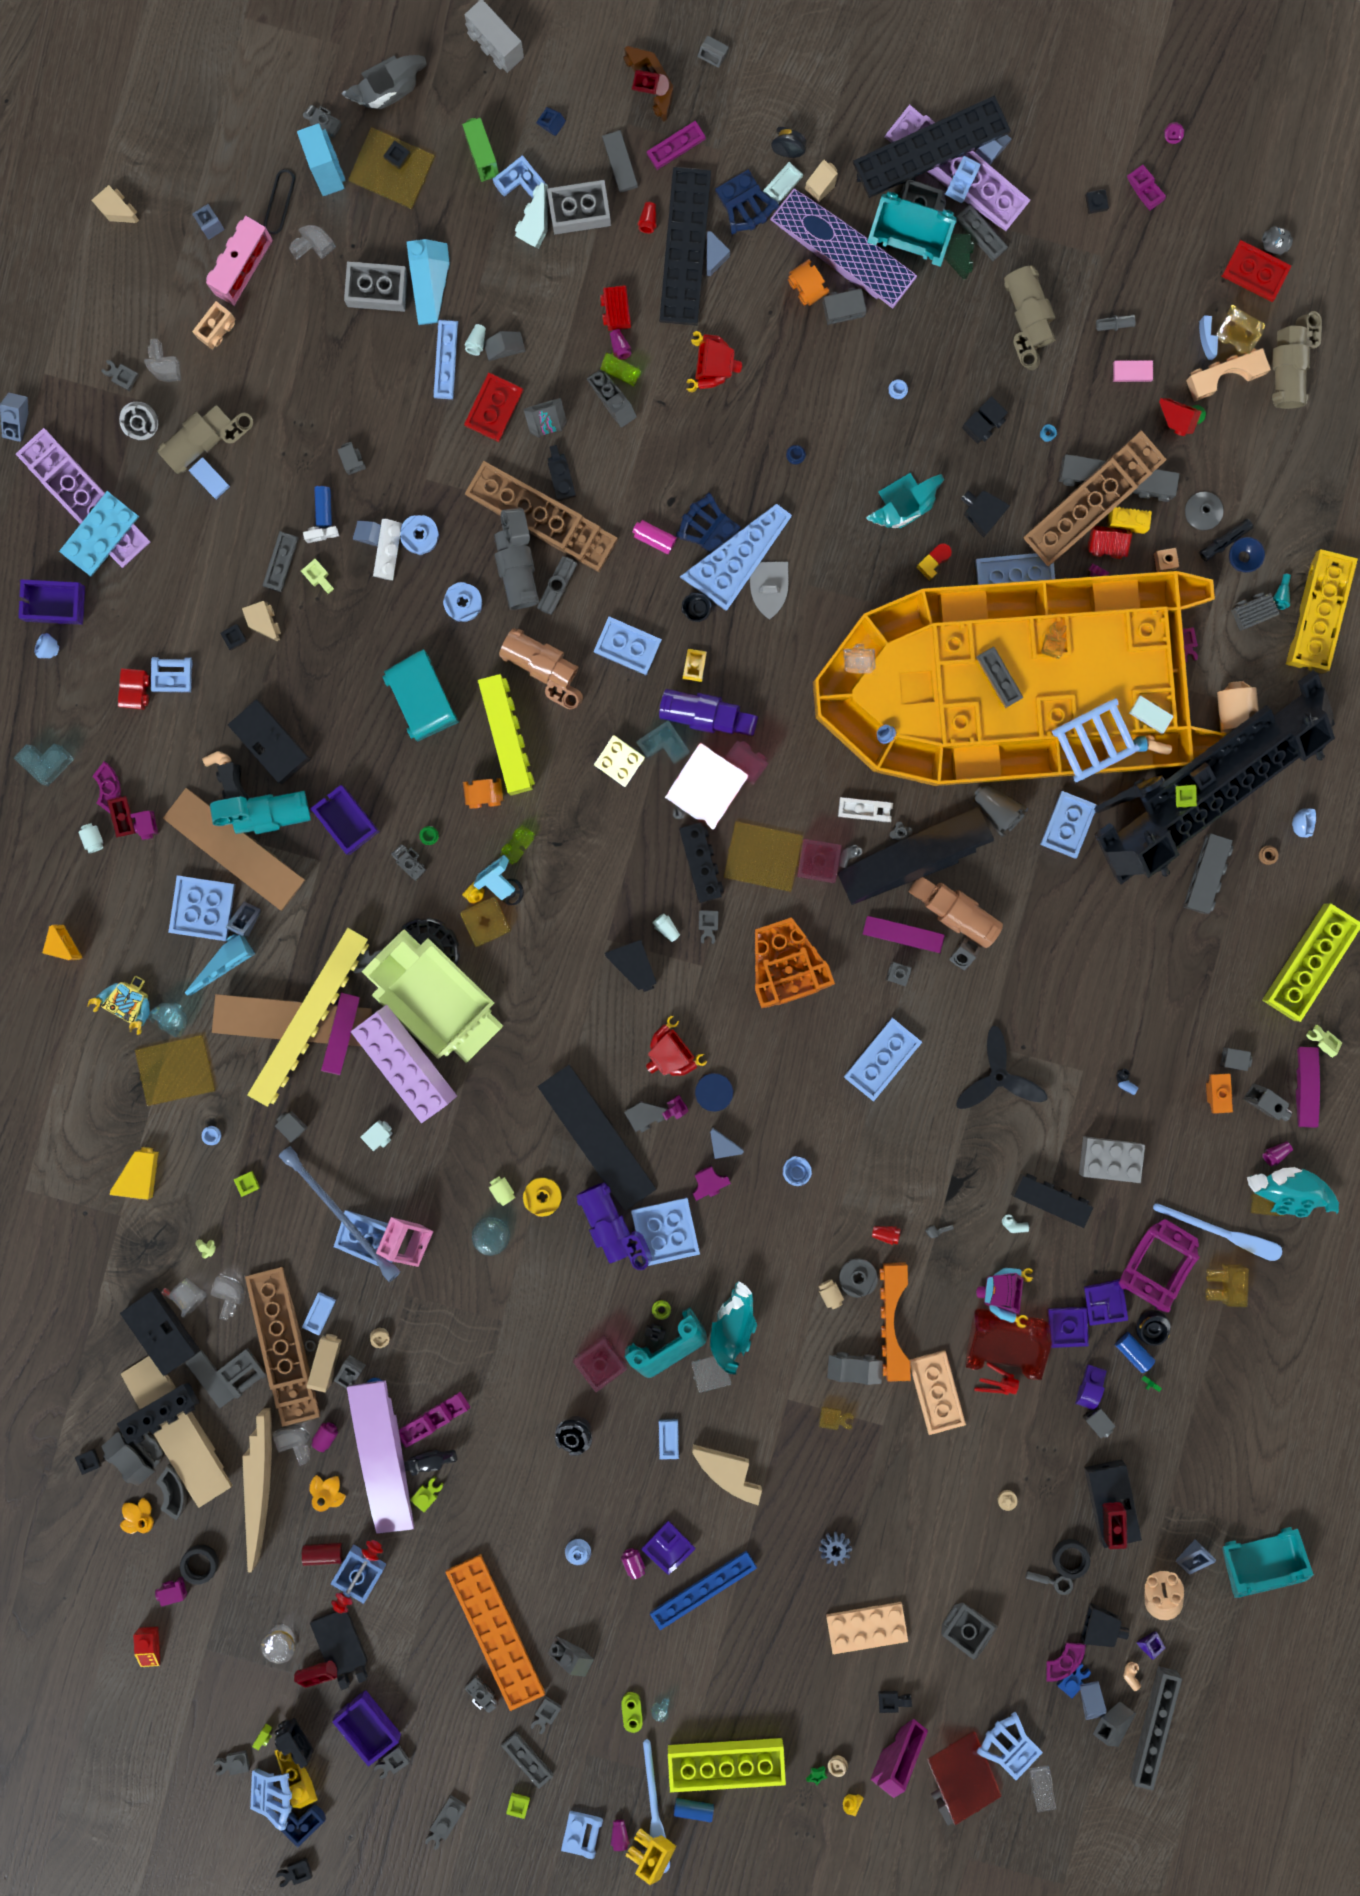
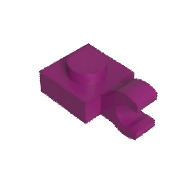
M680 1095L667 1103L669 1109L664 1111L662 1115L665 1120L673 1115L676 1119H679L689 1110Z

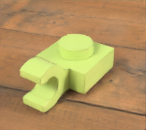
M316 559L301 570L314 587L320 584L328 594L334 590L325 579L329 574Z
M1315 1025L1313 1029L1315 1033L1311 1030L1308 1031L1306 1036L1312 1041H1319L1318 1046L1332 1058L1338 1054L1342 1042L1329 1031L1324 1032L1318 1025Z

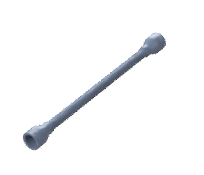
M289 1146L279 1155L281 1160L295 1171H298L301 1177L308 1182L309 1186L316 1191L317 1195L324 1200L323 1202L343 1222L344 1226L351 1231L352 1235L359 1240L365 1250L372 1255L386 1280L391 1282L400 1274V1270L393 1263L376 1254V1249L371 1246L370 1242L360 1233L357 1227L352 1224L349 1218L342 1213L343 1211L323 1191L322 1187L309 1175L292 1147Z

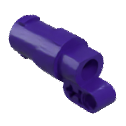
M670 689L664 691L659 710L660 719L690 725L691 729L715 733L717 730L731 734L735 732L754 736L758 717L755 715L740 712L739 705L722 702L720 697L702 693L693 695Z
M601 1183L577 1194V1203L579 1206H582L591 1227L589 1232L596 1248H603L609 1264L628 1256L635 1269L644 1270L652 1261L651 1252L644 1236L640 1232H629L623 1216L618 1214L609 1194L611 1192L609 1186L606 1183ZM631 1240H636L638 1243H631ZM638 1256H643L646 1259V1263H640Z

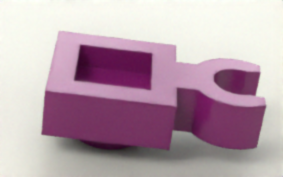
M1093 563L1087 569L1091 571L1090 576L1092 577L1108 576L1110 573Z
M1194 627L1183 629L1185 663L1187 662V655H1191L1193 661H1196L1198 656L1193 651V648L1197 647L1198 644Z

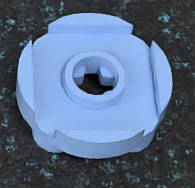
M414 515L403 522L400 530L401 542L408 551L423 555L435 548L438 543L439 532L431 518L424 515ZM417 530H418L419 532H421L422 530L424 531V533H423V536H424V537H423L422 539H421V538H418V539L415 538V537H416V533H415V532H416Z
M460 582L448 588L443 604L451 618L459 622H467L477 617L481 612L482 597L476 587ZM461 597L464 600L468 599L465 607L462 605L458 606Z

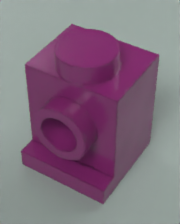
M148 810L130 814L131 818L136 820L134 822L135 832L141 836L142 840L153 839V835L158 834L154 811Z
M179 1577L176 1582L173 1580L167 1581L162 1584L160 1589L155 1590L156 1599L160 1601L161 1606L183 1601L188 1595L183 1577Z

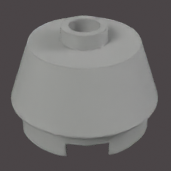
M131 402L121 410L120 426L127 436L136 440H146L156 433L158 417L149 405L142 402Z

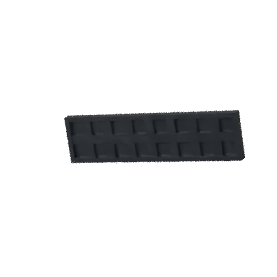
M994 95L853 160V165L868 197L871 198L1010 134L1011 130Z
M673 167L659 319L661 323L698 326L711 170Z

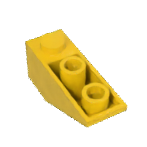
M275 1750L281 1773H289L288 1783L292 1792V1799H290L292 1807L303 1808L317 1801L312 1781L305 1767L301 1769L298 1764L294 1763L291 1756L292 1753L284 1756L282 1751Z

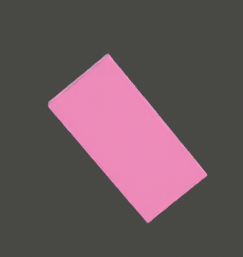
M1153 361L1113 362V382H1152Z

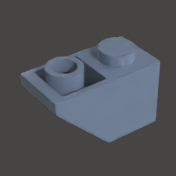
M8 393L0 403L2 438L21 442L28 418V398Z

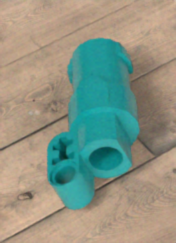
M305 791L274 797L273 795H264L249 798L248 801L244 797H234L210 804L213 825L225 826L233 824L235 834L255 831V834L279 830L281 826L311 821Z

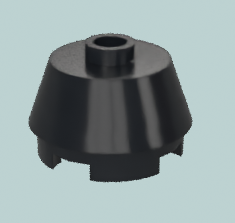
M572 1416L562 1421L557 1426L555 1432V1442L558 1448L562 1447L565 1451L570 1452L569 1455L572 1456L581 1455L584 1451L588 1450L592 1444L590 1423L580 1416Z

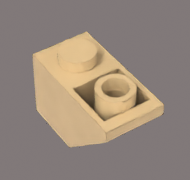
M824 159L806 182L805 190L818 203L835 188L838 175L836 167L832 163H827Z
M108 185L92 199L96 207L109 221L137 223L139 221L135 215L137 211L130 203L127 205L124 203L123 199L125 197L117 188L113 190Z
M262 601L242 608L248 627L275 641L280 640L279 634H281L278 624L273 621L272 616H275L271 605Z

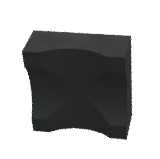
M233 762L217 766L216 776L224 788L222 790L223 799L244 797L248 801L250 797L241 785L240 776L242 771L240 765H234Z

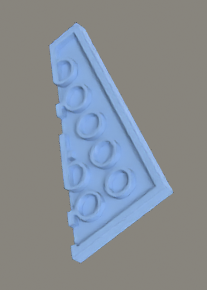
M775 504L682 574L680 578L706 595L725 611L728 610L792 515L778 504Z

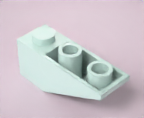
M543 182L535 187L533 191L534 198L531 203L527 204L524 210L525 216L523 221H519L515 228L517 232L516 237L538 249L548 231V185Z

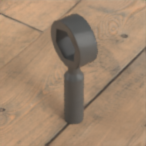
M1029 1571L1026 1572V1579L1044 1584H1053L1054 1589L1061 1595H1067L1073 1589L1072 1580L1065 1578L1061 1574L1057 1575L1054 1579H1050L1048 1576ZM1062 1579L1067 1580L1069 1584L1064 1590L1058 1588V1582Z

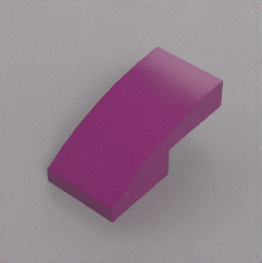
M1144 165L1127 175L1131 186L1149 211L1166 199V195L1154 183L1155 178Z

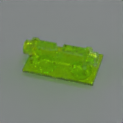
M607 352L600 368L632 386H635L637 379L642 373L639 367L636 368Z
M523 825L517 828L513 833L512 840L503 846L500 856L505 855L512 865L514 862L517 863L524 853L519 847L523 846L527 849L534 840L535 834Z

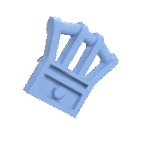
M1016 1712L1000 1722L997 1721L995 1727L985 1733L986 1737L983 1744L977 1750L980 1756L999 1763L1015 1780L1043 1753L1025 1734ZM1015 1724L1020 1737L1016 1740L1005 1729L1006 1727ZM1000 1732L1013 1743L1008 1750L996 1739ZM992 1742L1004 1753L1001 1757L988 1752Z
M260 1769L252 1770L250 1809L266 1816L278 1830H285L288 1824V1815L292 1810L290 1805L292 1792L288 1783L289 1773L274 1776V1773L269 1774ZM280 1781L282 1790L273 1786L274 1782ZM273 1796L282 1799V1803L273 1800ZM274 1810L281 1813L280 1817L275 1813Z

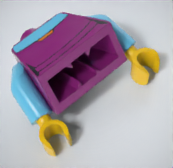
M1004 1268L995 1273L994 1276L987 1278L986 1287L979 1286L977 1288V1297L984 1298V1303L989 1306L990 1311L1000 1319L1011 1323L1016 1322L1018 1327L1024 1328L1026 1325H1022L1019 1320L1021 1318L1028 1320L1027 1316L1021 1315L1018 1317L1016 1314H1020L1023 1281L1030 1282L1033 1277H1027L1025 1274H1032L1033 1271L1030 1268H1026L1024 1271Z

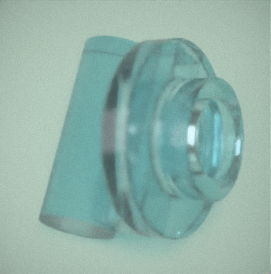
M664 1698L661 1704H654L651 1707V1713L655 1720L665 1722L668 1719L669 1699Z

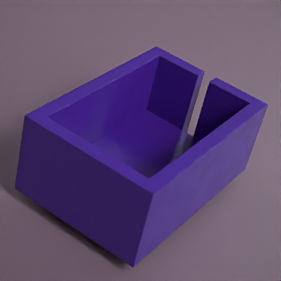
M20 580V597L29 601V604L19 601V619L25 622L83 625L84 585L78 582Z
M342 785L327 795L332 801L329 802L328 799L323 798L310 808L346 855H351L380 832L348 790Z
M366 1690L355 1697L351 1704L348 1703L339 1710L332 1721L368 1767L399 1743L401 1737L399 1730Z

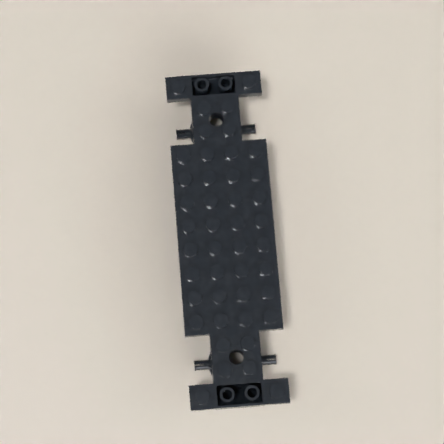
M1313 670L1298 681L1302 695L1281 711L1273 715L1271 708L1267 705L1164 781L1159 787L1144 796L1141 800L1146 812L1121 829V831L1117 833L1115 827L1108 823L1094 834L1116 881L1120 885L1133 875L1144 874L1150 878L1155 873L1161 871L1162 876L1167 877L1170 875L1168 865L1179 856L1178 848L1298 758L1302 761H1306L1313 755H1316L1319 761L1325 758L1323 749L1335 739L1332 726L1335 723L1326 690L1322 687L1317 672ZM1202 764H1208L1217 780L1202 791L1197 789V806L1177 807L1176 786L1195 785L1189 774Z

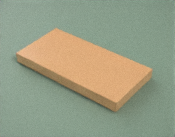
M943 1350L910 1359V1368L928 1434L931 1435L966 1425L946 1351Z

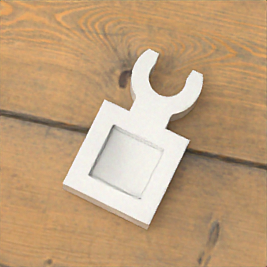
M336 526L326 529L311 527L308 528V531L303 532L307 543L326 540V538L338 537L339 533Z

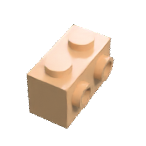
M215 301L192 332L200 341L213 350L215 346L217 347L221 344L224 334L234 327L236 319L231 312Z

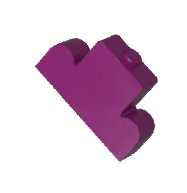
M912 1719L898 1731L895 1737L896 1741L882 1750L870 1780L892 1798L905 1792L928 1730L915 1719Z

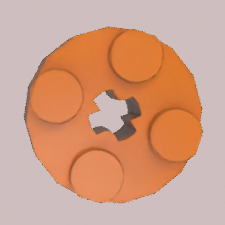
M810 259L790 271L789 279H787L793 290L797 288L799 291L798 298L804 306L806 304L812 305L829 293L828 288L824 289L822 284L825 281L815 265L810 267Z
M496 778V782H493V779L473 780L472 785H468V781L463 782L465 805H469L470 809L481 808V804L488 803L489 807L500 806L501 801H504L501 778Z

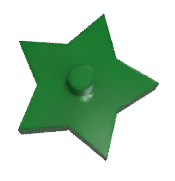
M1145 1375L1143 1376L1142 1380L1148 1384L1145 1387L1147 1390L1150 1387L1158 1392L1162 1390L1155 1382Z
M825 1767L811 1768V1774L806 1778L807 1782H814L818 1785L821 1780L828 1778L825 1773Z

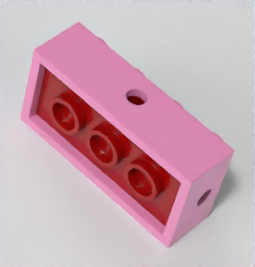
M247 216L238 222L237 231L233 237L228 239L227 248L223 254L221 253L218 256L217 265L214 270L208 273L206 283L214 295L235 306L273 241L266 227Z

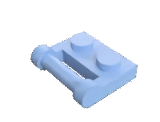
M152 657L151 691L191 692L192 658L159 659V657ZM184 667V672H159V668Z
M570 1811L561 1851L594 1859L599 1828L602 1827L603 1819L593 1815ZM588 1823L592 1825L588 1846L583 1847V1838Z

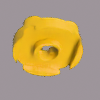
M544 1177L532 1180L526 1186L523 1193L525 1207L531 1213L540 1217L553 1214L562 1200L559 1186L554 1180ZM540 1192H543L544 1194L548 1195V1197L545 1198V1202H542L541 1199H537V1196L540 1195Z

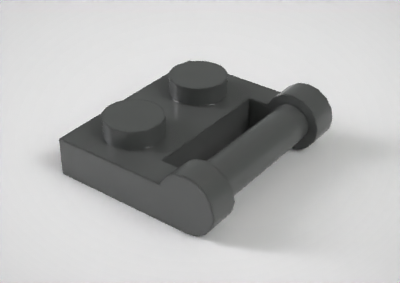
M248 1348L216 1372L236 1399L241 1397L242 1393L258 1380L267 1377L266 1369L260 1365ZM254 1368L256 1371L254 1375L238 1387L235 1386V1381Z

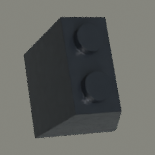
M642 940L605 953L606 958L638 990L643 989V992L655 988L654 984H657Z

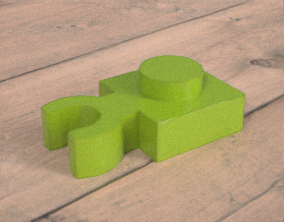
M435 1476L430 1479L428 1487L423 1484L410 1498V1501L423 1512L437 1499V1495L434 1492H439L444 1485L441 1483L438 1487L434 1486Z

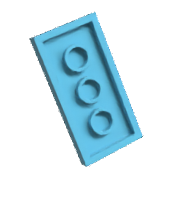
M106 491L59 552L92 577L139 516Z

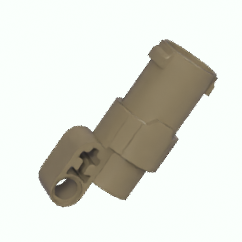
M1032 265L1019 268L1004 278V287L1006 291H1009L1016 309L1014 315L1021 331L1014 337V346L1021 364L1028 370H1035L1040 365L1037 349L1056 341L1050 325L1055 320V314L1049 299H1045L1038 280V270ZM1025 338L1027 340L1025 341V344L1029 350H1025V348L1021 345V339ZM1031 355L1034 356V362L1030 365H1027V357Z
M1316 311L1298 317L1295 326H1288L1277 331V347L1273 349L1272 368L1275 371V393L1272 394V400L1276 408L1293 409L1307 404L1309 394H1306L1307 370L1310 369V350L1317 348L1321 344L1322 319Z
M217 405L203 417L196 411L182 423L184 427L167 442L160 443L156 451L180 475L188 470L186 467L204 451L208 453L222 439L226 443L236 442L253 426V419L248 413L243 412L230 420ZM241 416H247L250 419L247 427L239 425L238 421ZM235 422L242 432L239 434L238 431H235L233 434L234 439L230 437L226 439L225 431L227 429L232 431L235 428L232 424Z

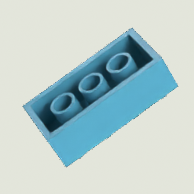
M318 123L297 131L310 170L322 195L326 196L345 189L342 182L346 180L326 129L322 130Z

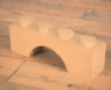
M1253 348L1246 351L1245 355L1241 357L1234 355L1226 359L1227 362L1220 364V362H1216L1208 366L1209 369L1204 371L1197 369L1191 372V376L1186 382L1194 402L1213 395L1217 391V383L1220 376L1224 374L1236 373L1247 381L1266 375L1271 369L1263 348L1257 351Z

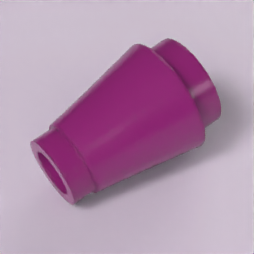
M619 329L612 331L610 337L614 357L617 360L629 358L632 348Z
M1286 1141L1266 1149L1265 1153H1263V1158L1269 1166H1277L1293 1151V1148Z
M614 1820L611 1846H613L614 1851L627 1850L630 1842L624 1820Z

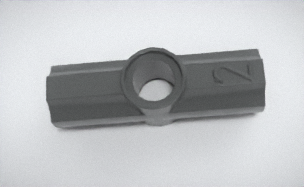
M562 556L537 606L539 610L549 615L553 614L562 594L566 591V586L578 563ZM556 581L563 584L559 590L552 588L553 583Z

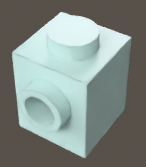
M379 1120L360 1138L375 1151L380 1145L384 1148L391 1141L389 1137L393 1134L390 1131L392 1128L387 1122Z

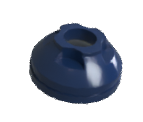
M1251 537L1237 540L1229 551L1231 565L1234 569L1243 573L1257 570L1263 564L1265 558L1262 544ZM1240 552L1248 553V562H1241L1239 560Z

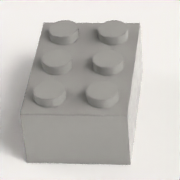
M479 0L464 14L466 19L465 25L468 28L467 34L473 41L477 40L481 44L480 47L487 56L490 54L494 58L493 61L500 70L503 68L508 73L524 58L521 40L483 0Z
M605 180L547 189L554 235L611 226Z
M347 262L344 301L347 307L405 312L408 279L406 267Z
M1083 1136L1079 1174L1083 1177L1141 1183L1145 1145L1138 1142Z

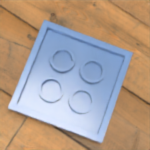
M177 876L168 933L227 941L229 929L226 928V925L231 918L236 884Z
M687 1197L631 1210L635 1230L644 1236L652 1255V1261L648 1266L700 1254ZM641 1256L643 1263H646V1259Z

